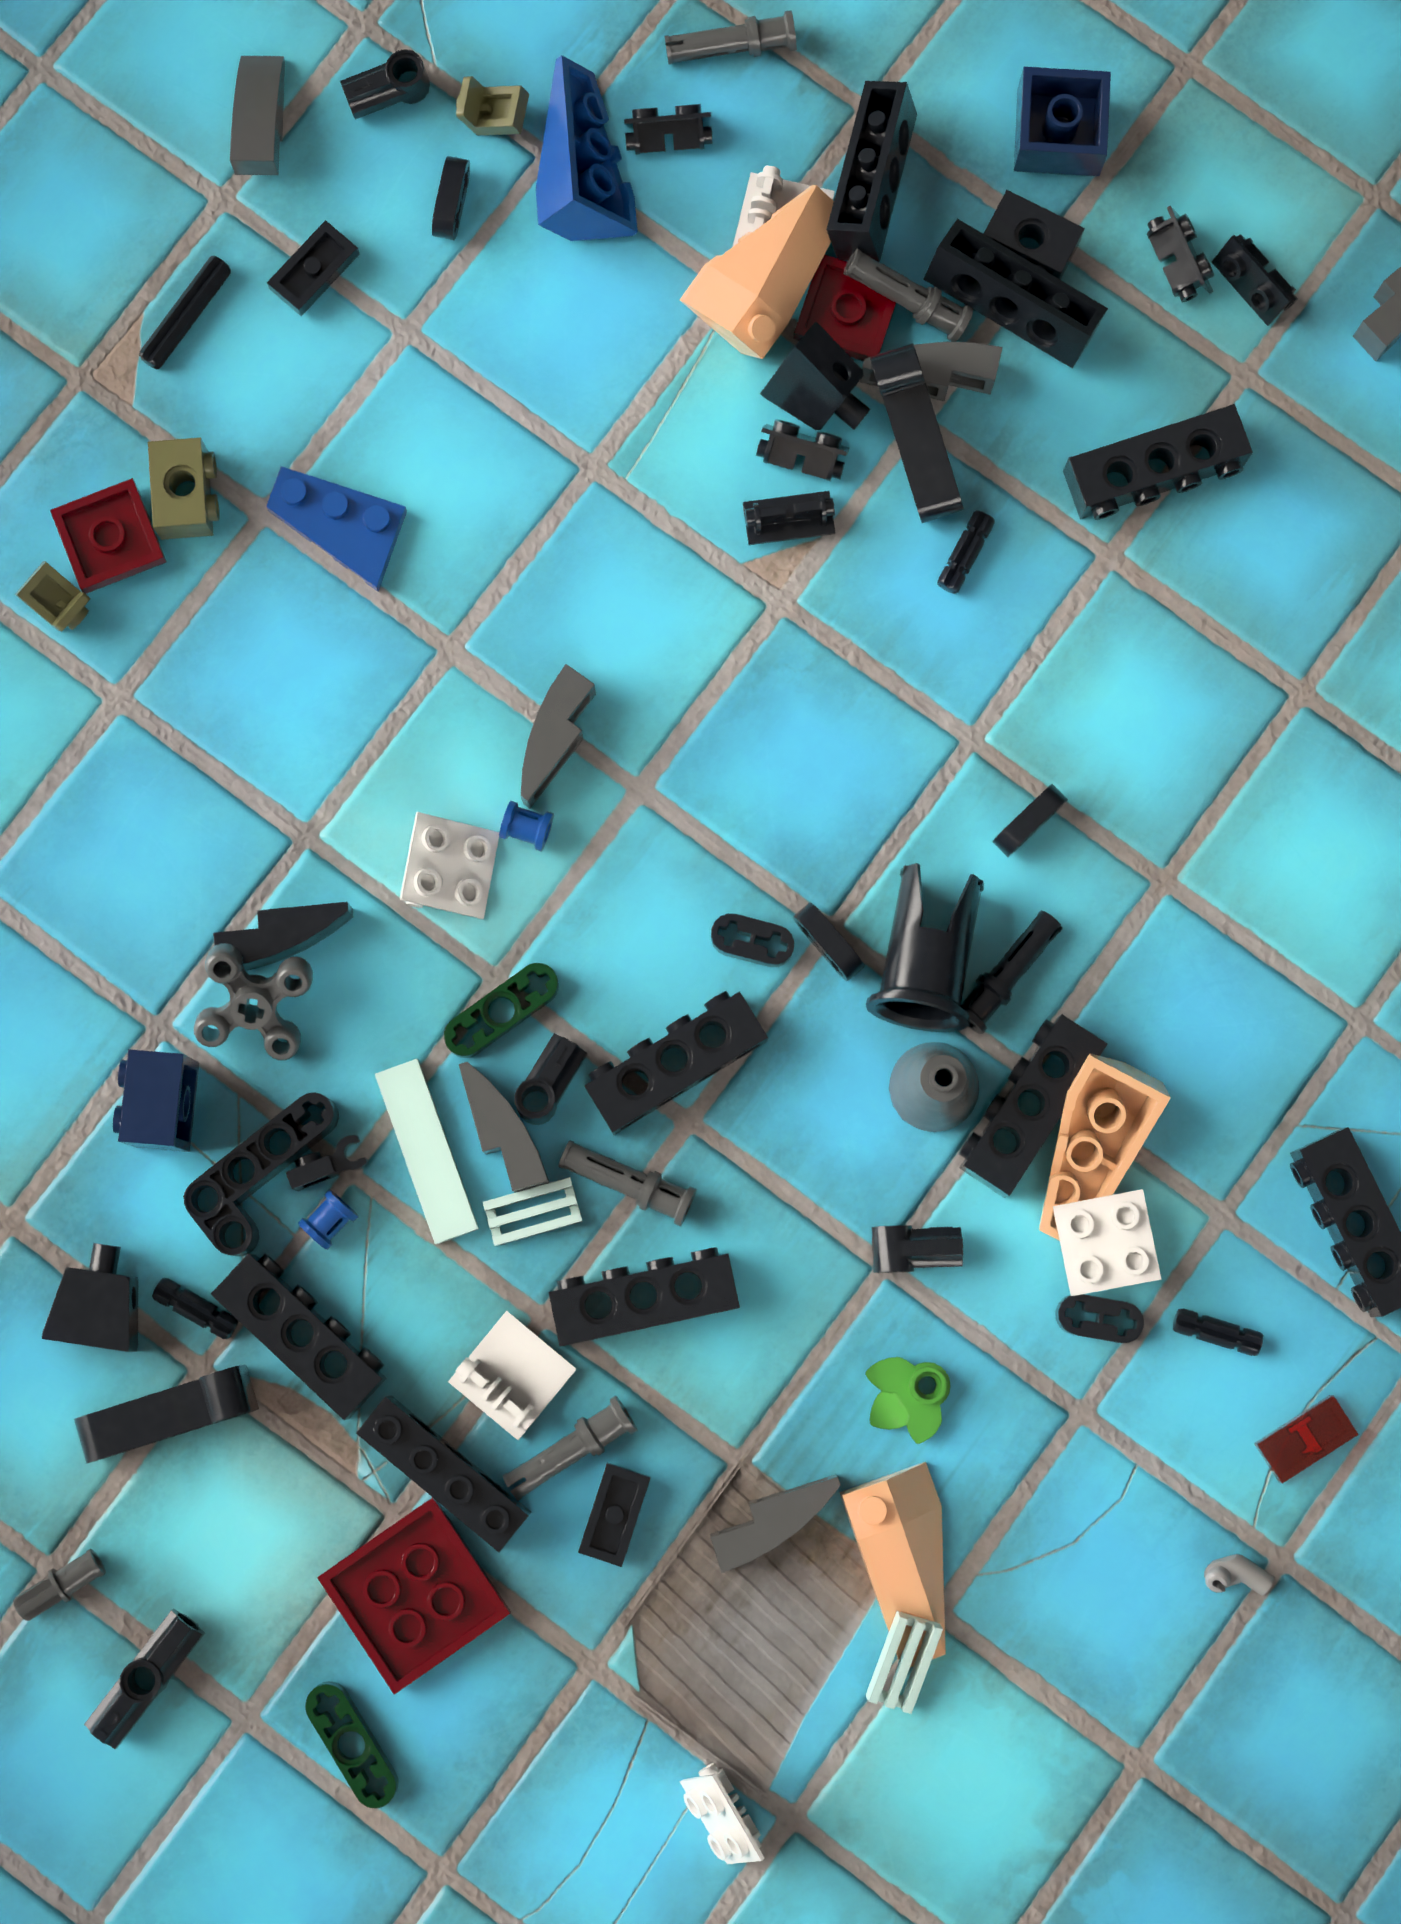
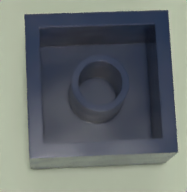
M1023 67L1017 89L1014 171L1100 176L1108 149L1111 72Z
M128 1049L127 1060H121L118 1070V1086L124 1088L122 1106H116L113 1115V1132L119 1133L118 1142L136 1148L190 1152L199 1062L185 1054Z

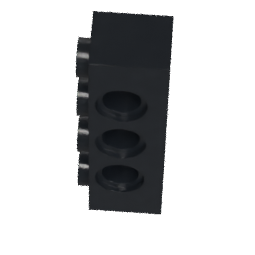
M865 81L826 229L838 260H849L856 249L861 250L878 262L881 260L917 118V112L907 82Z
M958 218L939 244L923 279L1071 368L1078 361L1108 310L1107 307Z
M1235 404L1069 457L1063 473L1080 519L1093 515L1095 520H1100L1116 514L1120 506L1135 502L1136 506H1144L1158 500L1161 497L1160 493L1175 488L1177 493L1190 491L1202 484L1201 480L1217 475L1218 479L1222 480L1235 476L1243 471V466L1253 451ZM1194 445L1204 447L1208 451L1210 458L1201 460L1194 457L1190 447ZM1160 459L1164 461L1168 466L1169 472H1155L1151 469L1148 460ZM1111 472L1121 473L1126 478L1128 485L1123 487L1114 486L1109 482L1107 474Z
M727 991L720 993L704 1004L707 1009L705 1013L693 1020L689 1014L677 1019L665 1028L668 1035L654 1044L650 1038H647L627 1051L630 1058L616 1067L611 1061L607 1062L588 1075L591 1082L585 1085V1089L613 1135H616L767 1042L768 1036L740 991L731 997ZM708 1025L719 1026L725 1032L726 1039L717 1048L706 1047L699 1037L701 1030ZM677 1048L686 1054L687 1064L680 1071H668L661 1064V1057L668 1049ZM631 1072L643 1073L649 1080L648 1088L640 1095L628 1094L622 1087L625 1076Z
M1063 1014L1056 1018L1053 1023L1048 1019L1044 1021L1032 1040L1033 1043L1038 1045L1037 1049L1029 1060L1022 1056L1007 1078L1014 1083L1005 1098L997 1094L984 1113L983 1117L989 1120V1123L980 1136L972 1132L959 1152V1155L965 1158L959 1168L1004 1198L1011 1195L1062 1116L1067 1091L1088 1055L1091 1053L1100 1056L1107 1046L1106 1042ZM1046 1055H1056L1061 1058L1065 1066L1062 1077L1052 1078L1044 1072L1042 1062ZM1031 1092L1039 1098L1040 1110L1037 1115L1028 1116L1021 1112L1018 1107V1098L1021 1093ZM1005 1129L1015 1136L1016 1147L1011 1154H1003L995 1148L993 1137L997 1130Z
M1349 1127L1337 1130L1290 1152L1294 1161L1290 1163L1291 1172L1301 1188L1307 1187L1314 1201L1310 1205L1312 1215L1321 1229L1327 1228L1334 1242V1245L1330 1247L1332 1255L1342 1271L1348 1270L1355 1284L1351 1288V1293L1357 1306L1362 1312L1368 1311L1370 1317H1383L1400 1309L1401 1232ZM1330 1171L1338 1172L1344 1179V1189L1338 1196L1332 1194L1326 1186V1177ZM1351 1212L1360 1214L1365 1223L1364 1231L1359 1237L1353 1236L1346 1226L1347 1217ZM1373 1253L1380 1255L1385 1262V1271L1378 1279L1374 1278L1367 1269V1260Z
M714 1247L691 1252L692 1261L674 1265L673 1257H667L646 1262L648 1271L630 1274L629 1268L626 1266L602 1271L603 1280L585 1284L583 1276L557 1281L558 1290L548 1293L559 1347L740 1308L729 1254L719 1255L718 1248ZM684 1273L695 1274L702 1283L700 1294L691 1300L679 1297L675 1291L676 1279ZM641 1282L650 1283L657 1292L656 1302L648 1309L636 1308L630 1299L632 1288ZM595 1292L606 1293L612 1301L610 1313L602 1319L591 1317L586 1310V1301Z
M248 1253L215 1288L211 1295L343 1420L350 1419L387 1379L380 1372L384 1364L366 1347L359 1352L346 1340L351 1333L336 1318L330 1316L325 1320L313 1309L318 1302L303 1287L298 1284L292 1289L280 1278L285 1272L284 1269L265 1253L259 1258L256 1254ZM272 1288L280 1296V1306L275 1313L266 1315L259 1308L258 1301L263 1291ZM302 1319L308 1321L314 1330L313 1339L308 1345L303 1347L297 1345L291 1336L294 1324ZM332 1351L341 1352L347 1360V1369L338 1378L330 1376L324 1367L325 1359Z
M392 1395L386 1396L356 1432L358 1436L498 1552L502 1550L532 1513Z

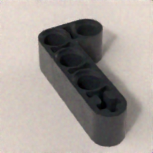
M914 343L870 357L921 522L925 523L964 510Z
M316 1092L307 1093L299 1097L191 1182L186 1188L183 1197L187 1212L221 1253L230 1256H245L256 1248L259 1241V1230L255 1222L241 1206V1203L334 1130L339 1120V1111L333 1101ZM314 1104L319 1108L325 1106L326 1109L321 1113L324 1119L321 1124L310 1121L300 1128L307 1133L304 1139L300 1132L289 1124V1121L292 1119L300 1125L308 1120L311 1116L308 1108ZM278 1131L288 1132L291 1138L290 1148L282 1155H274L269 1147L271 1137ZM250 1159L255 1168L254 1175L250 1181L239 1184L234 1178V1167L239 1161ZM212 1187L218 1194L217 1206L209 1212H203L198 1206V1196L205 1188ZM234 1223L242 1224L246 1230L245 1242L237 1248H231L225 1240L227 1228Z
M239 1365L202 1376L198 1380L75 1418L74 1421L86 1464L250 1413L258 1410L259 1407L247 1366Z

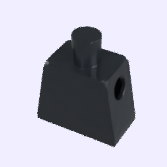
M816 321L794 346L760 393L764 398L814 430H821L833 414L855 430L871 410L851 393L864 376L863 370Z
M93 1243L89 1270L71 1267L65 1269L41 1339L125 1352H137L138 1277L116 1274L121 1247Z

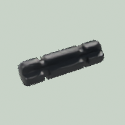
M979 510L973 512L966 527L968 530L963 531L948 559L947 564L949 566L944 567L938 578L937 585L943 590L953 594L959 592L966 578L964 574L969 573L984 545L985 540L983 538H987L995 523L993 517Z
M162 1278L152 1294V1298L165 1307L173 1306L172 1311L202 1328L210 1327V1332L222 1339H229L232 1336L239 1322L232 1314L225 1310L217 1311L218 1306L188 1289L182 1291L180 1289L181 1285L168 1278Z
M1178 1309L1174 1317L1173 1330L1186 1336L1195 1334L1196 1339L1228 1349L1236 1347L1237 1352L1250 1356H1257L1263 1344V1334L1261 1332L1248 1328L1240 1330L1239 1325L1207 1315L1198 1317L1197 1312L1187 1309Z

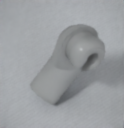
M1240 1554L1213 1560L1204 1571L1205 1583L1215 1593L1225 1592V1588L1243 1583L1261 1596H1264L1271 1588L1275 1579L1273 1575Z

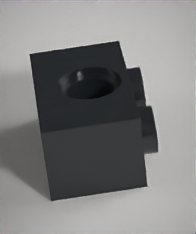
M1006 190L983 234L1061 280L1079 246L1085 228ZM1026 237L1032 238L1038 242L1040 247L1028 249L1019 240Z

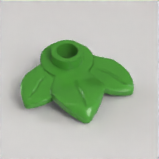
M891 1357L878 1361L865 1372L866 1377L874 1386L881 1390L875 1398L870 1411L869 1422L873 1427L890 1430L907 1426L908 1432L916 1444L928 1440L937 1432L942 1422L940 1405L947 1399L950 1392L949 1376L941 1366L931 1362H923L914 1366L903 1358ZM925 1376H930L935 1381V1389L930 1394H923L918 1387L920 1379Z

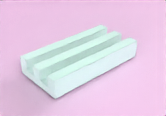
M570 1177L483 1202L494 1246L583 1222ZM565 1190V1198L498 1217L496 1215L495 1209ZM568 1206L570 1208L571 1215L505 1234L501 1233V1225Z
M900 1611L896 1612L866 1693L868 1702L877 1704L879 1701L884 1703L885 1707L895 1709L896 1706L901 1708L903 1712L912 1714L943 1631L940 1623ZM906 1625L911 1626V1632L899 1659L889 1691H885L883 1687ZM923 1631H926L921 1648L919 1650L918 1656L916 1658L915 1664L913 1666L912 1672L910 1674L909 1680L907 1682L906 1688L902 1696L900 1695V1693L904 1685L906 1676L908 1674L909 1668L911 1666Z

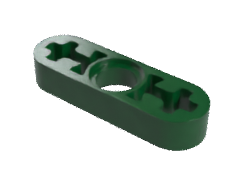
M543 963L529 964L453 1018L447 1024L444 1031V1041L447 1048L454 1055L461 1058L476 1056L555 998L559 988L558 979L553 969ZM535 973L539 978L547 975L550 978L545 984L548 991L544 995H540L537 991L530 993L525 997V1000L531 1005L522 1010L519 999L509 989L517 985L521 993L531 985L528 978L530 975ZM506 998L514 1004V1015L508 1022L497 1023L490 1018L489 1006L494 1000ZM480 1011L483 1020L494 1032L486 1036L482 1028L472 1036L475 1042L472 1047L467 1048L464 1044L456 1047L453 1043L458 1038L455 1030L460 1026H463L466 1030L476 1026L478 1021L472 1016Z
M330 1681L317 1685L309 1693L305 1703V1710L309 1720L358 1801L369 1808H381L387 1805L393 1799L398 1789V1776L346 1689L342 1685ZM322 1692L328 1698L336 1695L339 1699V1703L334 1709L340 1720L346 1714H349L353 1720L341 1725L333 1735L327 1729V1727H331L336 1723L328 1711L320 1714L316 1708L321 1702L319 1694ZM349 1731L359 1733L365 1741L364 1752L355 1758L345 1756L339 1748L341 1735ZM371 1754L374 1755L377 1761L371 1763L369 1769L376 1778L385 1776L388 1781L383 1788L385 1795L381 1797L376 1791L370 1794L366 1792L365 1787L369 1783V1777L364 1769L358 1775H355L351 1769L363 1764Z

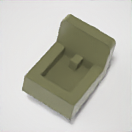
M467 76L463 78L461 91L457 97L456 116L477 136L521 134L529 93L521 85L484 87L473 76Z
M46 561L40 564L15 593L19 599L40 617L61 632L66 627L73 630L89 612L85 605L91 598L84 592L79 591Z

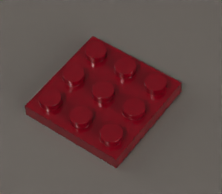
M433 1497L317 1577L394 1695L511 1613L438 1501Z

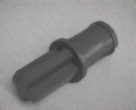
M89 1549L85 1554L58 1571L54 1568L49 1570L47 1578L15 1597L13 1603L17 1613L25 1621H30L62 1600L66 1603L72 1600L71 1594L96 1578L105 1575L104 1565L94 1550Z

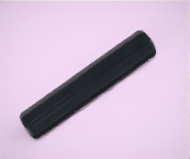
M214 255L209 257L139 351V356L147 365L156 370L162 367L231 274V269L225 261Z

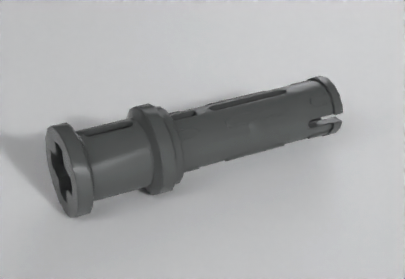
M791 10L785 11L783 16L758 20L756 16H750L749 19L745 20V24L665 36L669 65L676 62L749 51V55L757 57L761 56L762 51L786 47L790 51L797 50Z
M859 249L853 252L844 269V275L861 282L882 296L905 307L913 313V318L916 319V322L921 325L927 322L946 333L947 339L951 342H956L961 337L972 317V307L957 305L941 295L942 290L937 287H928L926 289L914 283L902 274L872 259Z
M571 1140L566 1145L558 1166L636 1199V1205L639 1206V1209L646 1211L648 1208H651L673 1218L674 1224L678 1226L683 1224L697 1191L696 1188L691 1186L688 1189H684L662 1179V1174L657 1171L654 1173L650 1171L648 1175L611 1158L582 1147Z
M616 1395L610 1399L608 1407L591 1418L581 1417L574 1425L575 1431L511 1472L503 1475L507 1487L523 1477L526 1478L525 1482L510 1491L516 1500H521L523 1496L587 1454L591 1453L593 1456L601 1455L605 1452L604 1447L626 1432L633 1434L638 1431L630 1414Z

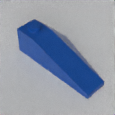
M561 55L555 62L536 183L538 225L570 241L633 236L638 232L635 196L630 182L622 181L617 162L622 157L618 146H611L604 127L609 117L595 75L592 71Z

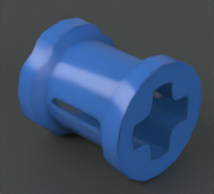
M510 801L501 823L499 837L503 839L512 837L534 844L535 850L542 852L551 830L554 813L547 811L543 815L518 807L517 802Z
M330 1189L324 1194L326 1198L310 1217L308 1219L302 1218L298 1222L299 1226L314 1241L327 1250L332 1245L331 1239L349 1220L354 1222L359 1217L345 1201Z

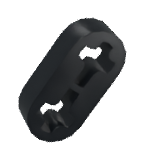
M446 157L432 219V236L450 240L456 239L470 176V161L467 159Z
M1051 784L1007 825L992 842L1007 857H1010L1068 799Z
M809 902L793 916L800 930L845 981H849L865 967L853 948L814 904Z
M728 913L720 916L711 928L713 947L725 956L767 967H779L790 960L794 951L792 934L786 928L777 924ZM729 923L738 925L737 933L751 937L750 942L735 940L732 946L724 945V937L718 935L719 929L727 930ZM772 935L781 936L780 944L787 946L786 952L778 951L776 958H771L767 956L768 949L766 947L754 944L755 938L770 941Z
M1085 1294L1068 1295L1058 1303L1055 1311L1059 1327L1064 1332L1076 1336L1115 1343H1129L1136 1340L1144 1328V1318L1141 1311L1135 1305L1124 1301ZM1076 1301L1082 1303L1083 1311L1096 1313L1095 1322L1080 1321L1078 1328L1072 1326V1319L1065 1317L1066 1308H1074ZM1121 1309L1126 1310V1317L1134 1321L1133 1328L1125 1329L1123 1336L1117 1335L1118 1329L1116 1326L1103 1324L1104 1315L1119 1316Z

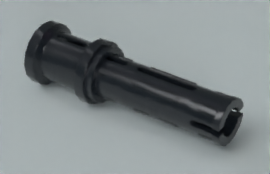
M1041 910L991 972H985L983 975L980 974L975 980L977 986L961 1004L962 1009L969 1015L968 1027L978 1034H983L987 1029L986 1022L1000 1005L1006 1006L1010 1002L1012 988L1041 955L1047 945L1063 929L1053 916Z

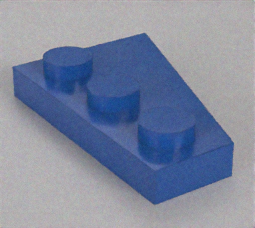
M281 466L266 506L268 511L309 542H313L327 552L335 561L346 569H350L365 580L366 584L379 592L407 513L406 507Z

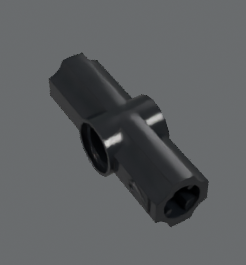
M176 1609L170 1611L134 1660L123 1669L118 1681L84 1725L95 1738L114 1749L119 1747L154 1699L166 1688L171 1677L205 1634L196 1622ZM138 1667H146L153 1672L155 1685L152 1690H144L136 1684L135 1672Z

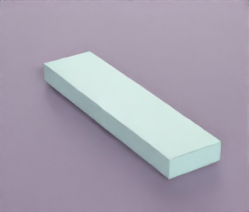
M414 1059L376 1073L377 1083L434 1243L437 1245L478 1230L479 1227L419 1060Z

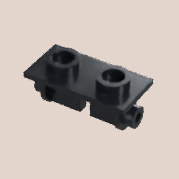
M701 104L675 106L676 115L658 116V108L632 110L633 118L624 119V124H633V132L625 133L626 150H635L636 155L666 151L664 134H673L674 150L704 149V144L713 143L711 126L703 127L702 118L711 117V112L701 113Z
M1171 206L1167 207L1171 218L1165 221L1163 216H1160L1148 222L1149 231L1147 236L1160 262L1175 255L1177 261L1163 267V271L1171 286L1174 297H1180L1181 302H1187L1198 295L1196 289L1201 286L1209 294L1213 292L1208 279L1214 276V272L1204 252L1199 255L1196 254L1191 240L1197 238V234L1187 214L1179 216Z
M1242 234L1237 237L1233 235L1211 261L1267 326L1274 321L1282 310L1286 311L1298 300L1294 295L1296 289L1290 286L1276 269L1269 273L1264 269L1269 261L1253 244L1251 238L1245 239Z
M775 419L773 426L766 424L762 427L761 432L770 434L769 440L760 439L756 456L763 457L764 463L793 470L797 454L805 456L802 473L823 478L827 481H831L832 477L841 479L845 462L838 461L837 458L839 454L846 456L850 447L841 445V437L817 431L816 437H811L799 433V425Z
M830 491L743 502L748 545L836 533L833 519L835 509L833 498H830Z

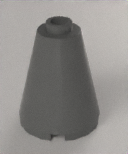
M929 1042L909 1049L899 1058L891 1073L889 1092L892 1105L902 1120L918 1129L935 1133L952 1129L968 1118L978 1100L979 1080L976 1069L963 1052L945 1043ZM935 1074L945 1080L946 1087L937 1084Z

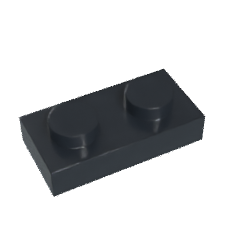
M325 220L269 279L267 285L274 294L302 316L360 255L358 247Z
M607 1462L578 1553L622 1567L649 1485L650 1476Z

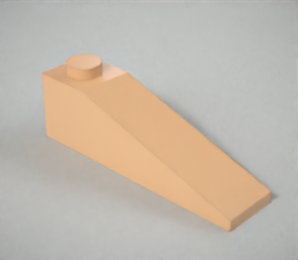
M817 185L810 186L772 214V218L754 232H748L738 239L739 243L723 255L715 256L707 262L680 298V301L741 354L763 359L788 325L831 243L826 229L834 201Z
M1091 1053L1088 1055L1066 1094L1039 1225L1041 1232L1059 1240L1053 1206L1114 1194L1171 1098L1163 1082L1125 1062Z
M923 1462L839 1492L888 1632L897 1611L940 1623L943 1631L932 1659L946 1655L942 1505L927 1463ZM906 1625L896 1652L898 1661L912 1629L908 1625ZM923 1631V1634L921 1636L920 1642L918 1644L917 1650L915 1652L910 1667H913L915 1664L926 1631Z

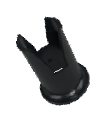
M920 864L905 865L900 870L901 882L880 992L872 994L867 998L866 1008L868 1012L879 1019L910 1029L930 1032L963 1030L969 1026L970 1018L968 1013L962 1009L961 1001L980 895L984 890V882L976 875L970 874L952 913L947 931L921 927L924 910Z

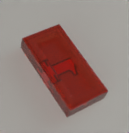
M1329 1395L1258 1440L1254 1445L1277 1481L1283 1484L1359 1434L1334 1395Z

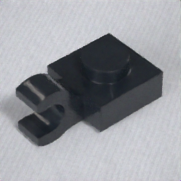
M349 1135L342 1138L338 1142L334 1154L331 1156L328 1155L322 1158L320 1151L296 1159L294 1161L296 1168L286 1172L291 1188L300 1191L339 1176L340 1173L345 1171H356L366 1167L369 1164L367 1158L364 1157L356 1161H350L346 1156L348 1147L360 1142L359 1136Z

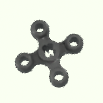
M229 943L215 945L207 955L205 970L209 978L214 982L223 984L228 989L230 1000L222 1007H208L198 1014L194 1024V1035L197 1041L207 1047H217L227 1040L230 1032L235 1027L240 1026L248 1030L258 1029L264 1038V1047L268 1055L276 1060L292 1058L300 1047L301 1033L293 1022L283 1020L279 1016L277 1004L285 997H299L309 990L313 981V970L310 964L303 958L290 957L279 965L277 972L272 977L266 978L261 975H249L243 967V957L239 949ZM219 961L227 962L229 965L224 966ZM289 975H296L300 978L293 979ZM250 999L258 1000L257 1005L249 1004ZM208 1025H213L217 1027V1029H212L208 1027ZM278 1039H285L287 1042H282Z

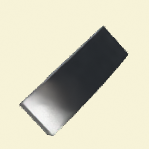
M348 902L257 910L258 928L213 933L214 946L221 943L234 945L239 949L243 957L245 971L256 969L289 958L330 936L353 918V908ZM219 961L224 966L229 965L227 962Z

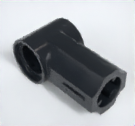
M407 49L398 50L391 54L387 62L340 81L355 120L399 102L408 104L418 103L426 97L430 88L429 77L422 59L417 53ZM413 71L417 73L416 77L410 82L398 81L405 72Z
M553 1034L528 1077L519 1085L515 1093L517 1111L525 1122L532 1125H542L554 1116L559 1101L588 1053L565 1037ZM534 1091L544 1093L549 1099L547 1106L540 1112L528 1111L524 1108L523 1102L529 1093Z
M912 1225L871 1227L873 1273L914 1272V1268L963 1266L961 1227H930L924 1229H912Z

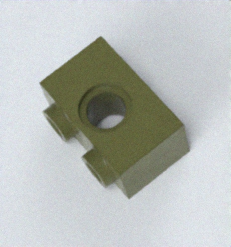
M201 437L149 441L148 455L153 528L160 539L214 536L213 521H219L220 519L218 497L216 494H211L210 479L217 478L214 452H208ZM185 481L195 482V488L190 494L186 496L175 495V491L181 483Z

